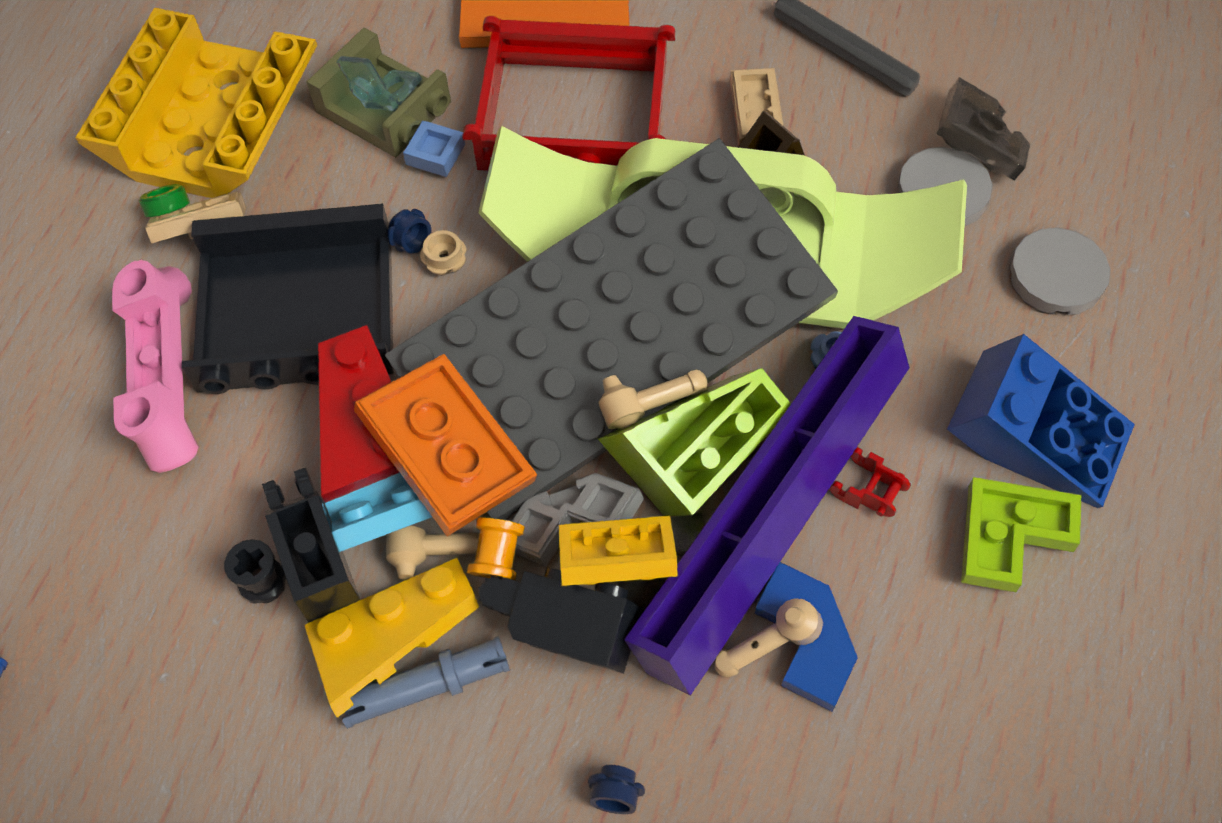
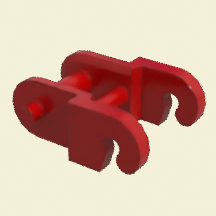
M857 447L850 458L860 467L872 472V477L865 489L862 488L860 490L850 486L844 491L841 489L843 484L839 481H834L830 487V492L837 499L856 509L862 504L874 510L879 516L893 517L896 513V508L892 504L899 491H908L911 483L904 474L897 473L884 466V458L872 452L865 458L862 456L863 450ZM878 481L889 485L882 498L872 493Z

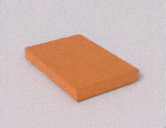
M445 354L355 402L354 412L447 537L534 483L538 475Z

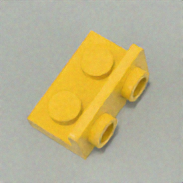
M670 516L559 525L562 586L593 585L604 582L651 580L678 576L677 556Z

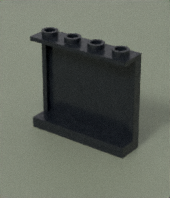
M383 203L192 221L191 236L200 252L193 360L182 361V369L197 393L222 394L230 389L251 387L273 389L279 385L294 383L319 385L318 343L365 325L369 328L388 375L394 374V368L385 356L386 353L393 349L392 253L391 245L387 238L389 223Z

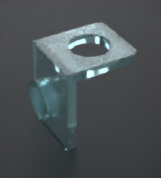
M341 56L336 61L350 83L349 88L351 92L362 102L365 108L395 111L422 80L419 72L391 70L381 79L374 65L367 58ZM404 82L399 90L390 94L389 87L396 83Z

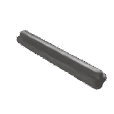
M777 0L774 10L776 18L903 96H909L917 88L921 77L919 72L799 0Z

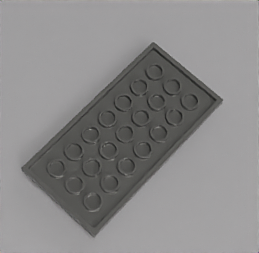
M718 138L386 353L385 356L400 378L445 354L538 474L534 483L487 511L491 518L504 520L518 511L525 501L539 493L548 491L607 451L598 439L619 428H608L598 404L604 394L603 380L605 378L616 375L622 385L635 388L636 392L687 375L690 371L700 370L706 376L707 383H709L835 299L838 290L723 141ZM684 398L645 411V415L642 418L651 415L655 412H658Z

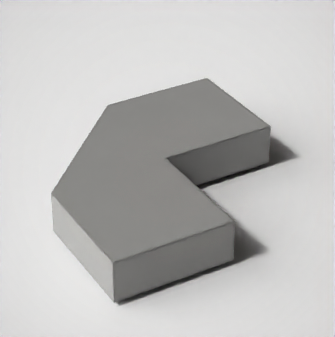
M594 473L576 480V486L551 495L545 491L531 497L522 504L511 522L525 526L524 535L517 539L515 554L546 567L559 548V525L632 519L644 500L640 489Z

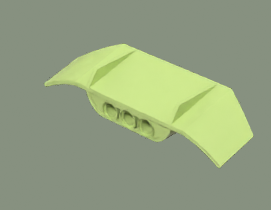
M501 126L497 132L478 213L528 262L709 144L660 138L649 139L631 147L620 158L618 166L585 162L557 153ZM726 146L838 290L835 299L799 323L845 329L853 316L876 320L962 273L967 184L964 179L935 187L895 194L862 195L836 192V184L828 171L818 162L805 155Z

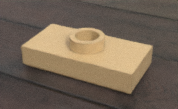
M775 68L731 70L730 86L739 146L762 111L768 112L782 125L783 120Z
M236 191L189 204L165 215L150 217L145 229L151 243L188 233L190 239H193L191 236L192 221L244 216L246 205L241 192L238 193Z

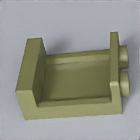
M365 27L306 81L318 114L395 158L407 147L422 120L431 123L436 117L441 116L451 103L446 73L437 69L426 78L382 54L378 35Z

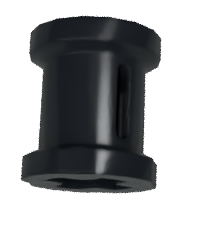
M255 539L244 540L234 545L227 553L224 561V571L229 580L238 587L241 595L247 601L253 604H267L282 594L285 589L286 580L283 567L275 560L271 548L263 541ZM259 569L260 572L253 576V571Z

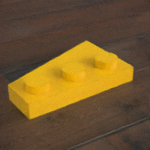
M458 558L304 625L329 705L337 718L354 705L351 697L373 680L380 685L397 672L393 664L415 647H429L479 608L475 594Z

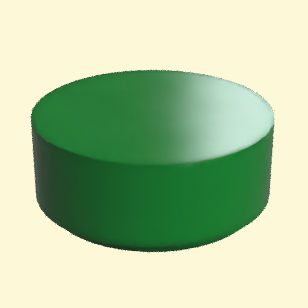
M172 184L151 190L140 196L138 200L145 217L165 215L179 210L190 203L186 190L181 184Z

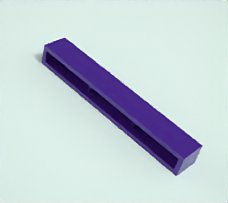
M853 316L677 564L678 576L668 577L624 639L648 675L691 696L910 367L899 327Z

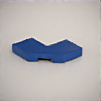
M780 562L756 606L755 614L776 623V615L780 606L794 598L810 602L820 613L823 627L819 637L813 643L799 646L781 686L833 712L858 656L830 586Z

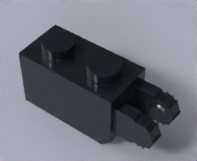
M302 468L294 471V481L302 497L284 503L283 492L274 480L263 483L262 486L270 508L265 511V517L293 600L309 623L359 601L360 597L343 551L340 552L332 533V521L318 491H315L307 468Z
M546 567L544 576L524 571L521 582L491 575V578H485L486 580L478 587L479 601L482 602L483 606L510 617L507 627L513 640L624 674L631 652L624 639L639 620L643 608L626 599L629 590L606 582L595 584L594 590L577 585L562 586L561 570Z

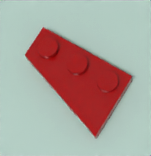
M367 325L318 343L321 496L325 503L400 473L354 412L355 402L391 383V379Z

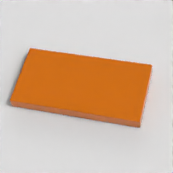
M461 0L460 45L461 48L489 47L491 32H484L482 29L484 18L487 16H495L502 20L629 26V1Z

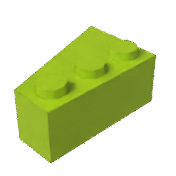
M759 368L730 376L707 387L700 394L690 395L658 412L639 419L634 425L618 429L598 440L664 516L693 515L767 437L791 403L766 372Z

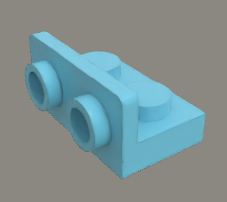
M400 473L325 503L332 521V533L340 552L432 518L431 514Z

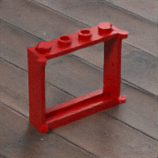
M495 16L484 18L482 29L484 32H491L477 116L475 124L466 125L462 135L463 140H472L477 170H489L497 136L492 133L504 64L654 71L648 140L654 138L665 139L664 136L660 135L667 41H675L676 30L673 26L640 27L502 20ZM522 136L572 158L590 163L618 166L620 158L631 147L639 143Z

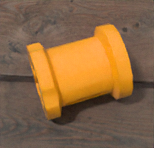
M477 518L475 527L480 530L475 561L468 564L467 573L482 578H491L492 575L516 581L517 572L512 567L517 539L524 535L525 526L501 519Z

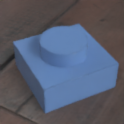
M422 120L403 152L406 165L447 177L465 146V140L462 137L463 132Z

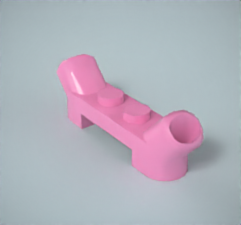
M138 260L126 265L117 274L112 288V311L125 319L127 393L113 397L114 424L116 430L121 435L136 442L150 470L162 473L171 471L191 461L196 456L199 448L184 418L180 306L189 300L192 290L187 276L178 268L171 266L156 268L148 261Z

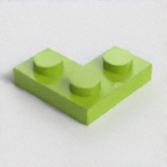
M973 477L968 486L961 583L1017 592L1022 585L1024 544L1074 552L1080 545L1081 495Z

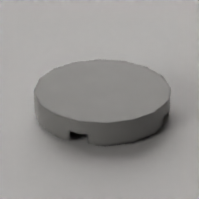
M936 147L924 149L909 158L902 167L898 189L899 193L964 179L967 184L965 226L977 221L987 209L993 184L988 170L977 158L962 150Z
M1048 228L1039 229L1025 236L1016 247L1010 262L1012 273L1010 279L1013 289L1024 302L1039 311L1049 314H1055L1056 311L1068 312L1067 315H1075L1095 306L1109 285L1111 269L1105 253L1093 240L1076 231Z

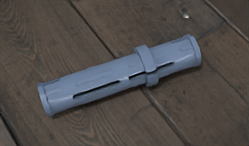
M495 637L491 641L454 654L451 653L450 649L439 653V659L394 674L380 685L376 681L369 683L351 697L354 705L345 711V716L342 717L345 727L347 729L351 728L355 724L448 691L454 696L462 693L463 686L501 672L510 671L500 637Z

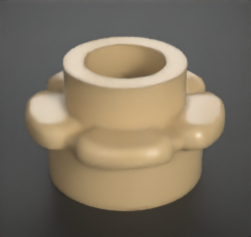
M440 230L431 233L424 240L420 258L421 262L427 265L428 271L436 275H445L456 272L463 267L466 261L464 254L467 250L464 242L456 234Z

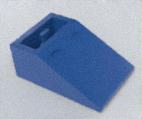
M1022 334L982 352L947 430L984 459L1059 492L1081 495L1082 502L1100 508L1105 503L1135 424L1029 337Z

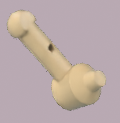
M693 370L687 373V375L636 392L635 388L622 385L617 376L613 375L603 380L604 394L598 404L609 429H624L634 425L645 415L647 410L704 392L708 385L707 378L700 370Z
M408 526L386 534V560L396 567L399 579L407 580L414 577L415 568L426 560V556L476 554L480 532L452 533L447 537L445 534H426V531L420 527Z
M794 598L786 601L777 612L776 623L729 650L722 649L713 662L715 671L720 676L732 677L739 673V669L788 641L796 645L813 643L819 637L823 627L820 613L810 602L804 599Z

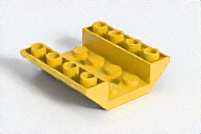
M154 7L75 138L80 145L136 182L157 187L181 184L184 186L186 193L208 198L228 194L249 179L317 47L316 40L274 31L264 52L204 41L194 15ZM230 82H237V83H238V84H232V85L226 87L224 90L220 89V88H221L223 85H225L226 83H230ZM203 147L201 150L194 151L188 156L183 155L190 148Z

